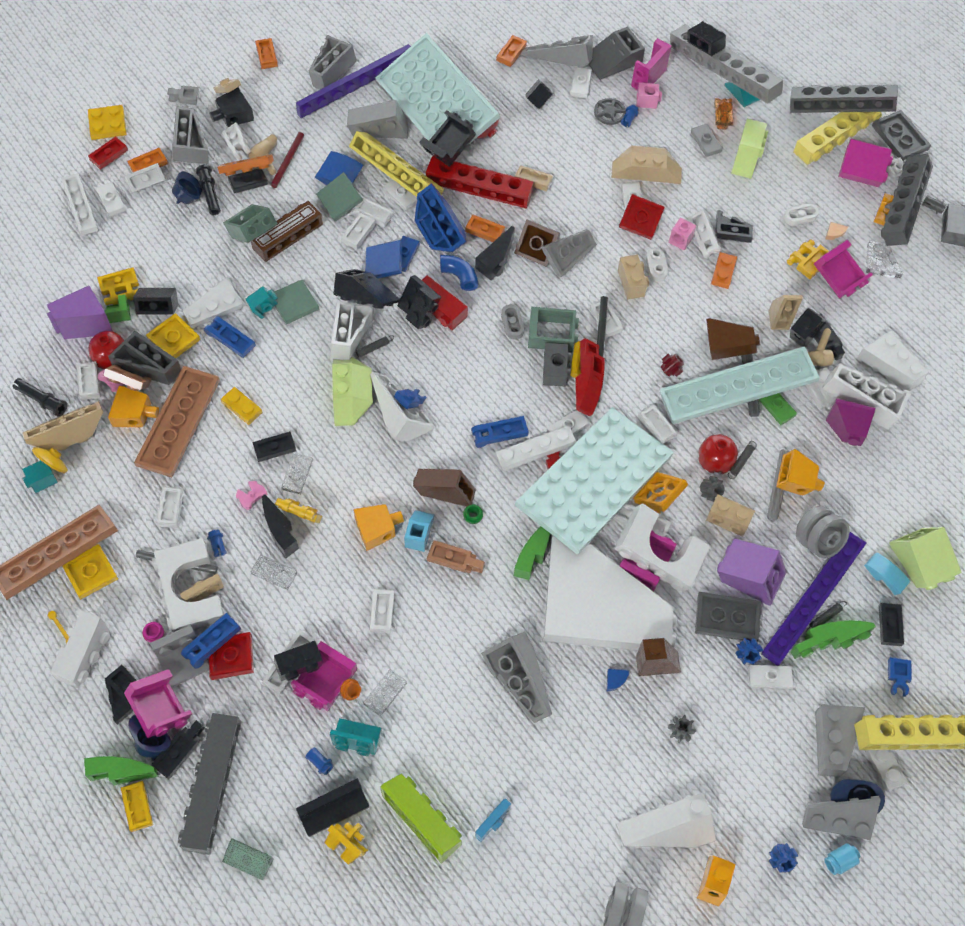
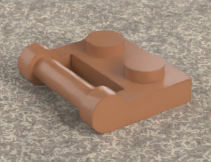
M114 364L105 369L103 376L108 377L109 381L120 384V382L126 384L127 388L131 390L148 389L150 386L151 378L141 377L120 369L121 367Z

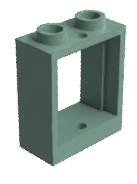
M251 204L223 222L232 239L249 243L278 224L270 208Z
M531 306L528 348L545 349V343L568 344V352H573L574 343L578 342V334L575 333V329H578L579 318H576V310ZM538 321L570 324L569 339L537 336Z

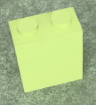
M944 527L921 528L889 542L916 588L931 590L938 587V583L942 581L943 583L950 582L955 579L956 575L962 573Z

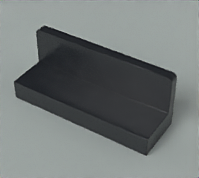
M357 778L295 809L307 836L311 837L329 828L331 825H335L369 808V803Z

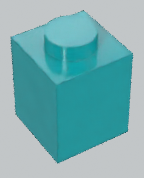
M41 460L22 469L25 477L22 478L27 488L32 487L35 493L58 483L51 468Z

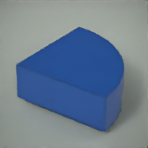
M608 669L606 691H615L626 682L629 670Z

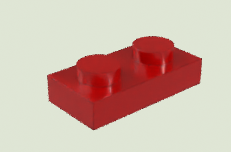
M115 136L89 154L88 157L101 170L126 153L128 148Z

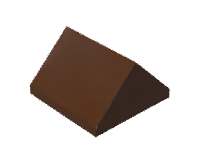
M526 219L514 254L547 267L549 261L541 247L559 240L560 232Z

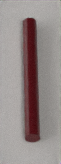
M298 132L270 185L273 188H277L303 140L304 134L302 132Z

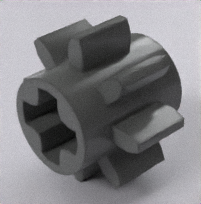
M710 476L709 480L703 479L700 485L701 497L714 502L717 494L722 496L725 490L722 484L723 480H719L714 476Z
M686 715L680 719L675 716L673 718L674 724H669L668 729L672 730L670 738L675 737L678 739L679 744L683 739L689 742L691 740L689 734H695L696 732L692 728L694 720L689 721L686 719ZM678 727H680V728H683V727H684L686 730H685V731H684V730L679 731V730H678Z

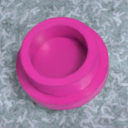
M150 622L143 628V637L150 643L164 636V628L158 622Z

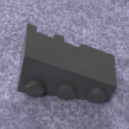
M134 331L108 356L112 365H118L121 367L120 369L141 377H149L153 381L170 385L181 372L179 361L137 331Z

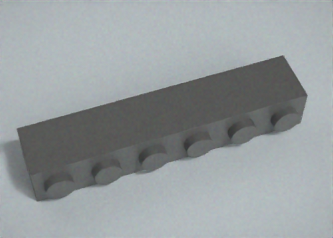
M212 713L211 719L207 720L205 728L207 737L206 741L201 743L200 754H202L201 761L196 764L195 776L197 777L195 785H191L189 792L191 802L184 812L183 819L186 821L184 830L181 829L178 836L179 847L183 851L211 854L241 726V721L237 716Z

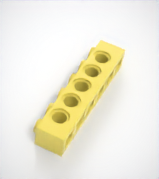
M840 112L799 139L793 153L807 165L813 161L816 162L822 155L830 153L834 147L842 145L846 139L854 137L858 131L866 129L870 123L880 119L882 113Z
M356 131L349 147L416 197L420 191L431 183L442 195L444 189L370 134Z
M866 715L862 717V720L854 724L859 750L965 749V715L958 718H953L952 715H943L939 718H934L933 715H924L920 718H914V715H905L901 718H895V715H886L881 718H875V715Z

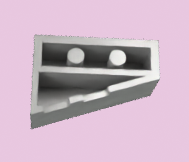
M329 35L326 36L324 46L321 45L319 55L315 57L308 70L313 87L322 89L336 82L357 62L353 45Z
M397 100L348 110L347 127L353 137L356 131L368 133L374 138L408 139V121Z
M176 106L172 146L173 161L209 164V150L205 144L194 108Z
M822 704L815 711L819 776L841 777L848 770L857 739L854 724L862 720L865 707Z

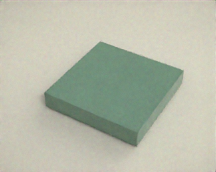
M344 172L316 193L335 222L363 201V198Z
M302 279L274 291L278 297L276 299L278 304L275 305V308L286 325L319 310L317 302Z

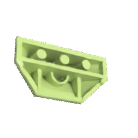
M353 357L350 360L333 359L332 377L335 426L355 425L358 419L373 404L372 379L370 376L372 369Z

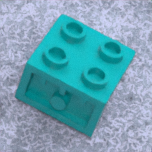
M339 718L336 730L330 731L332 744L338 750L348 751V749L357 751L356 753L362 756L375 755L382 728Z

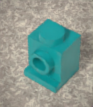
M262 286L248 296L246 301L252 312L263 319V314L269 312L278 304L276 301L278 297L272 289L268 290Z

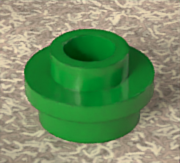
M475 504L467 506L463 511L464 520L469 524L479 523L483 518V510ZM475 513L477 516L471 517L470 514Z

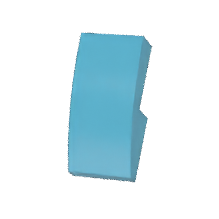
M878 552L874 553L864 565L875 580H883L894 595L901 594L911 582L895 564Z

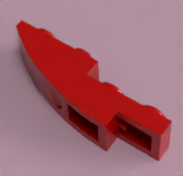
M585 338L580 341L581 374L575 377L576 410L585 415L592 416L602 390L605 358L599 356V345Z

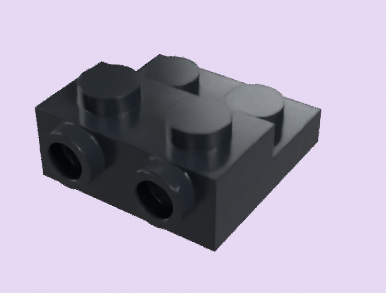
M413 275L410 276L400 298L401 301L398 302L397 306L407 314L405 319L417 329L426 328L430 325L431 318L439 307L438 303L441 296L420 278Z

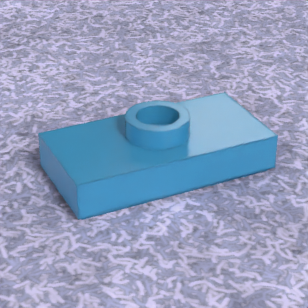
M503 799L475 831V838L480 842L484 840L492 829L497 831L503 824L502 818L511 809V803L507 799Z

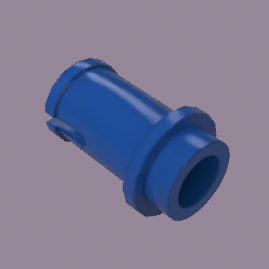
M630 105L626 108V113L623 119H621V124L624 127H630L634 118L638 116L639 109L637 106Z
M220 530L210 531L207 540L211 543L214 557H220L218 549H220L221 556L227 554L222 540L223 533Z
M312 748L306 754L305 758L318 769L319 774L327 775L333 769L332 760L327 759L317 748Z

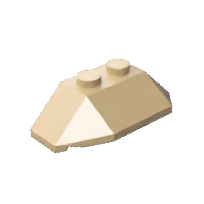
M631 145L613 161L611 178L681 184L682 168L666 148Z
M99 401L23 432L26 444L48 451L51 448L63 451L70 445L85 442L88 438L92 437L103 414Z

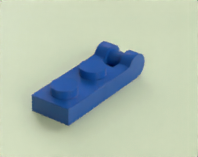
M216 316L212 320L213 322L203 329L208 336L215 338L242 358L256 346L255 341L219 316Z
M524 416L476 425L471 428L472 435L475 436L474 442L477 448L529 435ZM487 432L488 436H483L482 434Z
M226 613L181 651V655L185 659H189L190 664L195 669H198L209 656L242 629ZM198 649L201 650L199 653L195 654V651H197Z

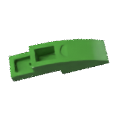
M855 620L819 625L808 630L804 636L806 640L795 645L791 650V654L794 659L801 656L804 659L814 653L813 650L818 648L824 650L832 645L834 650L840 647L846 649L854 644L853 641L857 639L863 641L872 636L871 632L876 626L871 622Z

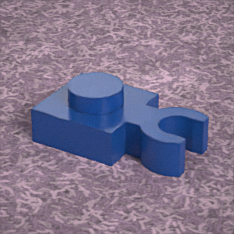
M409 389L399 390L394 395V398L405 409L418 407L419 404L424 403L427 397L420 396L419 389L414 391Z
M891 657L888 659V680L894 681V685L890 689L892 695L897 693V688L902 689L903 697L909 694V687L906 683L912 681L911 660Z

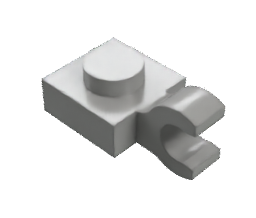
M181 86V89L168 88V100L170 102L179 100V103L197 105L199 89L192 86Z

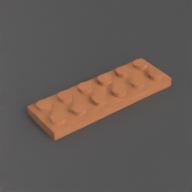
M183 366L134 461L136 467L173 477L220 382L219 376Z
M100 505L95 506L1 564V593L6 600L17 595L38 580L118 531L116 526Z

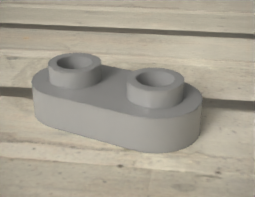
M512 304L504 306L501 310V319L505 333L510 339H519L524 334V324L520 310Z

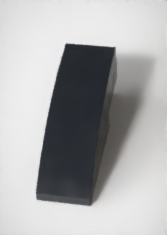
M264 494L262 496V505L268 529L278 549L285 558H288L299 549L297 540L290 533L292 531L291 522Z

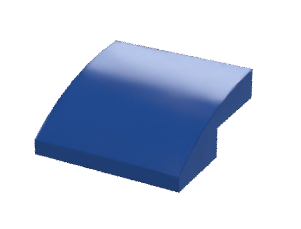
M331 151L314 178L328 185L344 172L353 184L364 165L344 154Z

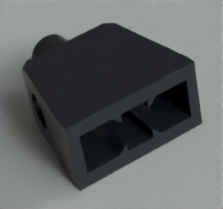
M239 87L216 98L217 110L209 112L213 122L222 119L227 127H230L235 122L240 125L254 121L252 108Z
M807 308L791 327L790 338L801 347L805 346L806 348L827 323V320L813 309Z

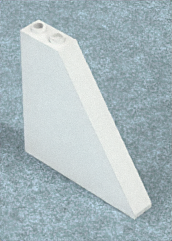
M551 534L543 641L638 651L643 639L665 638L675 647L676 635L672 634V627L676 625V614H673V606L590 543L577 555Z

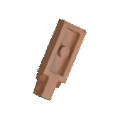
M433 540L427 556L428 562L464 573H471V571L482 573L485 567V562L476 559V555L472 554L471 551Z

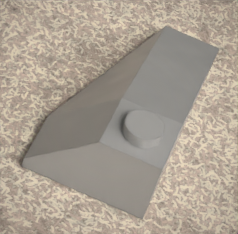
M593 35L573 37L566 43L559 40L552 43L551 46L544 43L525 47L521 53L522 56L582 68L588 66L592 60Z
M525 631L481 653L490 673L500 679L505 685L503 688L507 692L512 693L517 699V704L533 723L552 715L535 650Z

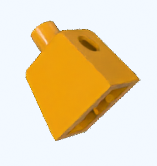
M119 385L108 419L112 427H144L147 417L157 418L159 407L151 406V401L147 394Z
M793 449L783 455L776 485L777 488L798 495H806L814 490L821 491L825 482L817 478L819 466L798 450Z
M385 504L353 509L354 518L366 551L396 536L394 525L404 522L401 511L389 514Z
M714 855L709 856L697 899L719 907L728 894L736 864Z

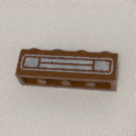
M309 201L298 205L291 212L284 214L282 218L277 220V225L252 240V249L267 262L322 226V214Z

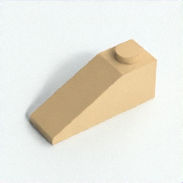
M782 295L772 301L769 309L771 330L790 329L803 299L802 295Z

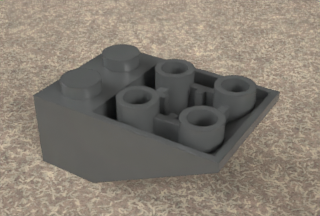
M627 26L613 32L593 48L592 60L588 65L599 80L634 67L637 60L643 63L645 48Z

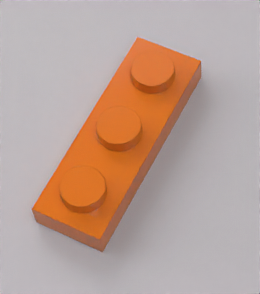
M272 154L224 163L217 168L219 174L225 173L226 176L236 174L238 170L249 172L253 170V167L259 166V169L268 168L274 159Z

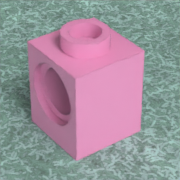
M639 83L636 106L656 109L658 102H661L662 98L659 84Z
M680 217L671 231L669 243L685 250L693 239L696 225Z

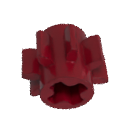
M668 353L662 358L663 364L661 369L667 376L675 375L677 377L683 372L682 366L684 362L677 354L670 355Z

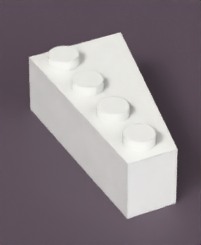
M841 364L828 375L822 389L838 399L874 407L875 413L872 420L885 429H889L900 419L911 394V391L906 389L901 391L896 389L897 386L893 384H883L875 377L868 378L863 376L862 372Z

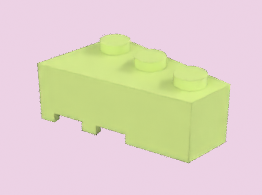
M747 118L731 174L752 178L758 157L762 158L768 135L766 130L767 123Z

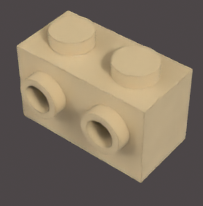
M638 254L620 257L618 273L627 300L645 297L646 289L649 287V279L644 275L643 262L640 261Z
M717 494L706 521L743 537L755 510Z

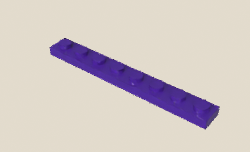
M407 44L295 102L297 115L300 118L310 115L316 110L376 80L375 77L411 46Z
M852 532L849 533L844 547L828 560L764 648L761 655L776 666L781 664L867 542Z

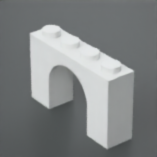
M642 503L634 508L614 549L622 557L636 562L638 567L649 570L654 575L659 576L660 580L670 583L671 587L675 590L684 591L691 588L710 545L693 535L684 540L673 562L659 559L653 553L649 542L650 533L659 513Z
M203 538L154 551L155 559H152L154 570L159 571L160 578H157L159 590L164 592L165 597L161 598L164 610L168 609L170 617H166L169 630L173 629L175 632L189 625L195 630L214 624L224 615L218 595L196 602H186L175 595L176 580L183 572L211 563Z

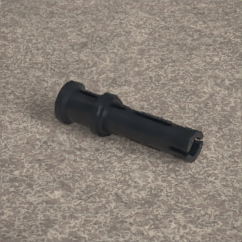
M203 164L196 168V174L200 179L199 185L204 190L209 214L218 215L221 210L214 189L215 179L211 175L212 168L207 164Z
M17 378L14 381L18 386L13 384V389L37 401L41 408L52 411L57 417L65 413L67 409L66 401L55 398L52 393H44L21 378Z

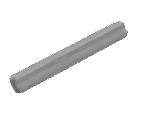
M784 449L780 450L767 513V519L773 521L778 519L783 490L776 487L782 457L790 452Z

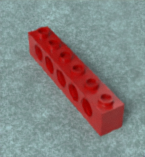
M433 156L426 170V176L443 188L527 209L533 193L534 181L455 161L448 167Z

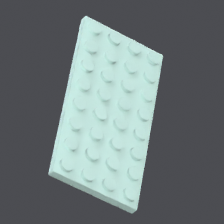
M427 33L375 77L392 99L398 101L402 111L427 140H430L446 121L447 116L444 114L446 110L450 113H457L461 120L464 121L466 119L473 125L472 129L476 135L471 142L501 117Z
M612 407L515 502V506L578 555L654 474L661 469L674 452Z

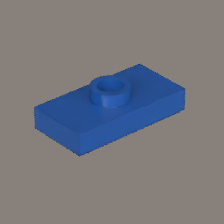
M402 236L400 240L402 243V271L406 272L420 245V241Z

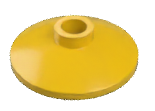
M33 447L32 452L38 459L58 472L67 473L68 469L60 459V452L53 448L48 451L43 448Z

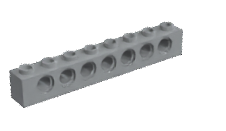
M686 24L670 33L671 48L765 103H770L782 94L783 79L725 47V49L720 50V52L715 53L711 57L688 43L687 30L691 27Z

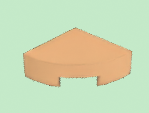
M830 222L825 239L834 240L844 236L848 227Z

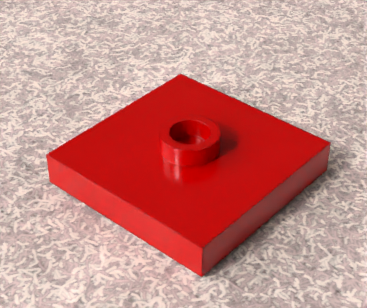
M632 194L619 228L652 240L665 207Z
M251 632L234 635L209 656V677L211 680L254 673Z

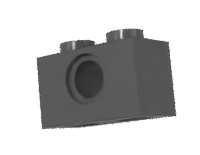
M545 343L543 385L565 387L566 380H570L571 368H567V363H571V352H568V344Z

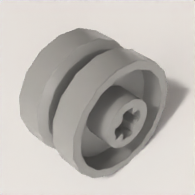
M816 506L808 510L800 519L796 529V539L818 557L823 559L830 558L837 554L846 544L850 527L846 520L835 515L827 507Z
M616 881L612 894L608 899L603 926H621V923H623V926H641L647 906L648 891L637 887L633 890L630 900H628V884Z

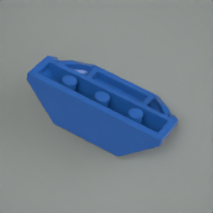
M432 183L417 194L415 223L431 250L454 252L467 242L465 230L449 203Z

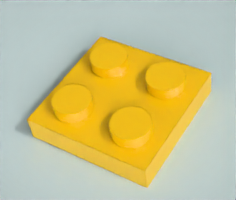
M123 105L88 109L89 129L92 140L127 135Z
M176 313L146 334L148 340L174 358L179 357L200 341V336Z
M100 544L93 546L62 566L80 600L118 580Z

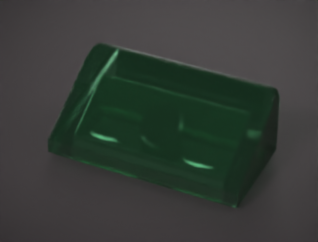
M231 838L222 862L264 881L274 859L264 852Z

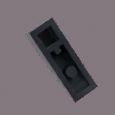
M514 226L506 230L475 258V269L491 281L496 276H500L504 271L514 240Z

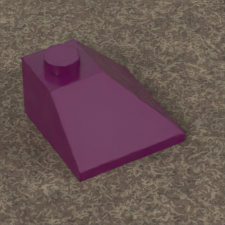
M836 398L826 417V421L842 442L853 446H861L867 437L875 408Z

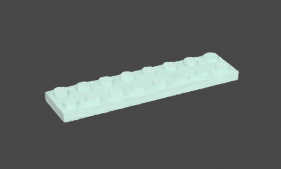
M804 346L661 388L660 395L672 424H676L818 382L820 377Z

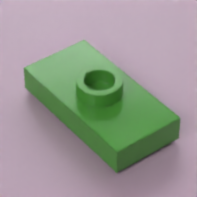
M780 393L759 399L780 425H783L797 415L796 411Z

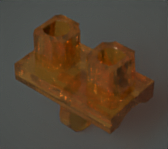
M715 98V125H717V129L726 130L728 126L733 125L732 99L724 98L721 100Z

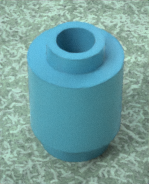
M846 843L828 853V857L824 861L833 875L843 874L860 863V853L854 845L851 846Z

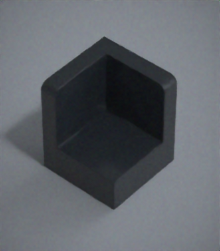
M539 79L525 94L526 98L538 109L553 95L552 91Z

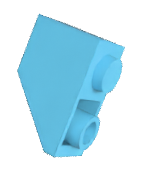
M414 511L409 519L404 537L405 548L425 552L435 514Z

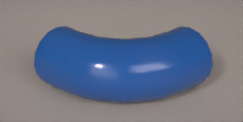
M440 255L441 273H450L457 276L462 290L473 291L478 288L475 269L467 261L457 256Z

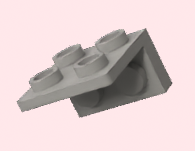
M191 625L150 643L162 670L169 669L173 676L169 681L171 687L209 671L207 660L204 661L200 668L195 669L190 664V660L185 659L181 655V651L197 638ZM198 649L197 651H195V654L199 653L201 650Z

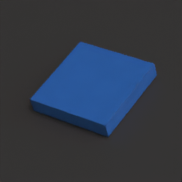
M397 240L366 247L365 271L371 272L378 279L402 274L401 241Z

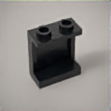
M446 110L444 112L447 116L446 121L430 140L423 137L419 143L426 152L450 167L475 137L476 133L472 129L473 125L465 119L463 121L457 113H450Z

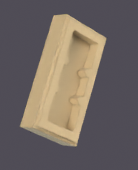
M229 78L220 81V84L213 87L216 93H229L241 86L239 79L229 80Z
M521 165L514 176L534 181L533 188L546 192L553 180V175Z
M217 573L206 580L196 582L193 587L180 593L183 601L196 602L217 592L224 586Z

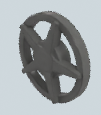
M616 98L602 99L594 107L596 119L607 125L620 123L626 113L625 106ZM614 105H619L621 109L616 108ZM600 106L603 108V111L598 114L597 108ZM616 113H623L619 119L615 120ZM605 116L606 118H611L612 121L605 120L601 117Z

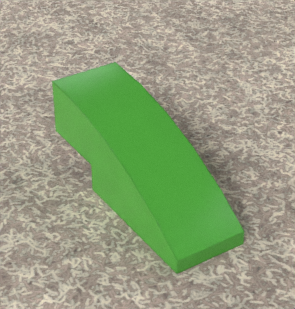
M540 526L524 545L516 562L513 576L529 580L534 562L543 563L550 533Z
M115 756L84 758L85 776L90 781L109 778L113 785L159 777L158 771L153 766L133 759Z

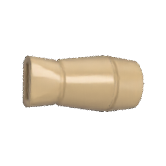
M271 134L263 141L254 145L250 149L251 153L248 154L249 159L268 155L277 146L276 136ZM271 163L267 169L271 175H275L276 170Z
M829 328L824 329L817 349L808 352L814 366L822 367L833 364L834 354L832 350H825L831 334Z

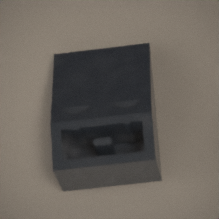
M351 269L335 273L333 295L340 296L341 300L351 301L352 299L356 300L357 304L362 305L369 303L373 304L372 307L383 309L384 306H393L394 303L401 301L396 294L371 272Z

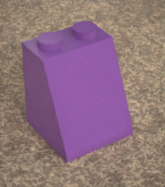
M89 285L47 304L50 312L46 314L56 333H61L64 339L93 337L101 331H113L106 313Z
M735 538L731 545H728L725 557L717 567V573L722 583L771 606L787 573L780 550Z

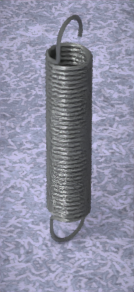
M385 336L356 350V355L358 358L388 345L390 341Z
M747 445L739 456L737 462L730 470L731 474L735 475V478L756 447Z
M836 603L809 623V626L814 628L825 624L840 613L843 607Z

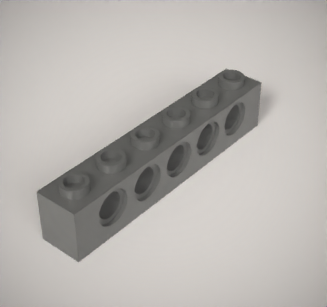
M898 85L792 87L790 113L896 112Z
M928 154L907 156L906 162L903 164V171L898 179L897 189L894 190V198L890 203L889 213L885 217L884 228L881 229V237L884 239L886 246L908 245L933 168Z

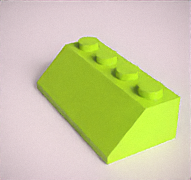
M401 773L380 786L382 797L441 864L462 845V840L460 839L462 835L454 826L450 828L445 823L447 819L439 809L435 811L430 806L431 800L425 793L420 795L415 789L417 787L416 783L409 776L405 778Z

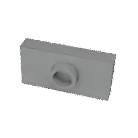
M707 124L691 128L692 136L706 157L721 153L722 147Z

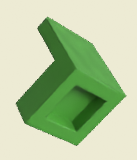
M125 294L118 295L119 304L107 306L106 310H104L109 323L131 320L130 306Z

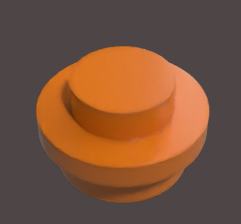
M355 679L345 680L340 687V694L346 700H354L361 693V686Z

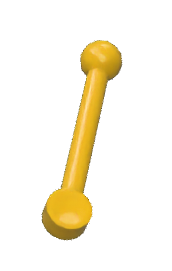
M48 612V618L54 621L66 639L67 644L69 635L56 618V612Z

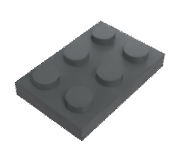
M902 110L873 121L872 127L889 148L892 149L894 154L898 158L901 157L902 161L906 160L907 156H916L928 151L931 147V144Z
M699 592L697 597L695 633L742 641L744 638L748 640L755 638L758 642L761 601Z

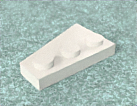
M227 276L183 310V314L189 326L193 329L212 321L216 316L222 317L242 309L243 306Z

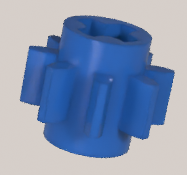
M744 638L743 641L736 644L739 651H736L735 654L744 665L746 663L754 665L755 662L762 659L759 652H762L763 649L755 638L752 640Z
M788 843L777 844L769 852L771 856L769 862L773 868L778 869L779 873L790 872L798 864L796 860L798 854L794 848L789 847Z

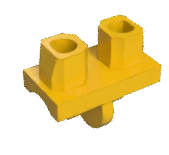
M347 822L344 828L337 823L335 826L331 825L327 831L330 833L324 843L332 850H336L340 843H342L346 849L340 857L347 864L353 863L358 857L364 856L368 851L360 843L365 838L360 833L362 828L360 823L353 827Z

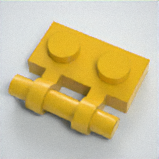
M812 239L804 242L800 249L794 251L787 260V264L790 266L794 263H799L796 269L810 280L819 272L814 263L829 252L821 244L817 248L813 247L815 242Z
M134 267L97 277L102 295L110 294V297L103 299L106 306L119 304L118 295L125 294L127 300H134L133 297L138 289L133 290L132 288L139 286ZM127 290L125 293L116 295V292Z
M277 498L275 505L283 511L295 514L314 523H320L322 515L317 514V509L304 505L301 507L299 506L300 502L290 498L285 500Z

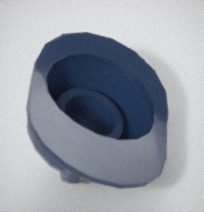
M185 171L177 175L172 187V193L177 198L176 204L181 202L191 204L194 200H198L202 193L198 179Z
M136 715L129 719L128 728L134 739L135 750L139 755L154 761L162 751L170 747L171 738L168 733L160 737L154 735L147 738Z
M843 779L834 785L830 794L831 801L836 803L850 801L853 798L864 800L871 799V796H879L880 804L877 814L883 809L885 804V795L882 789L876 783L865 780Z

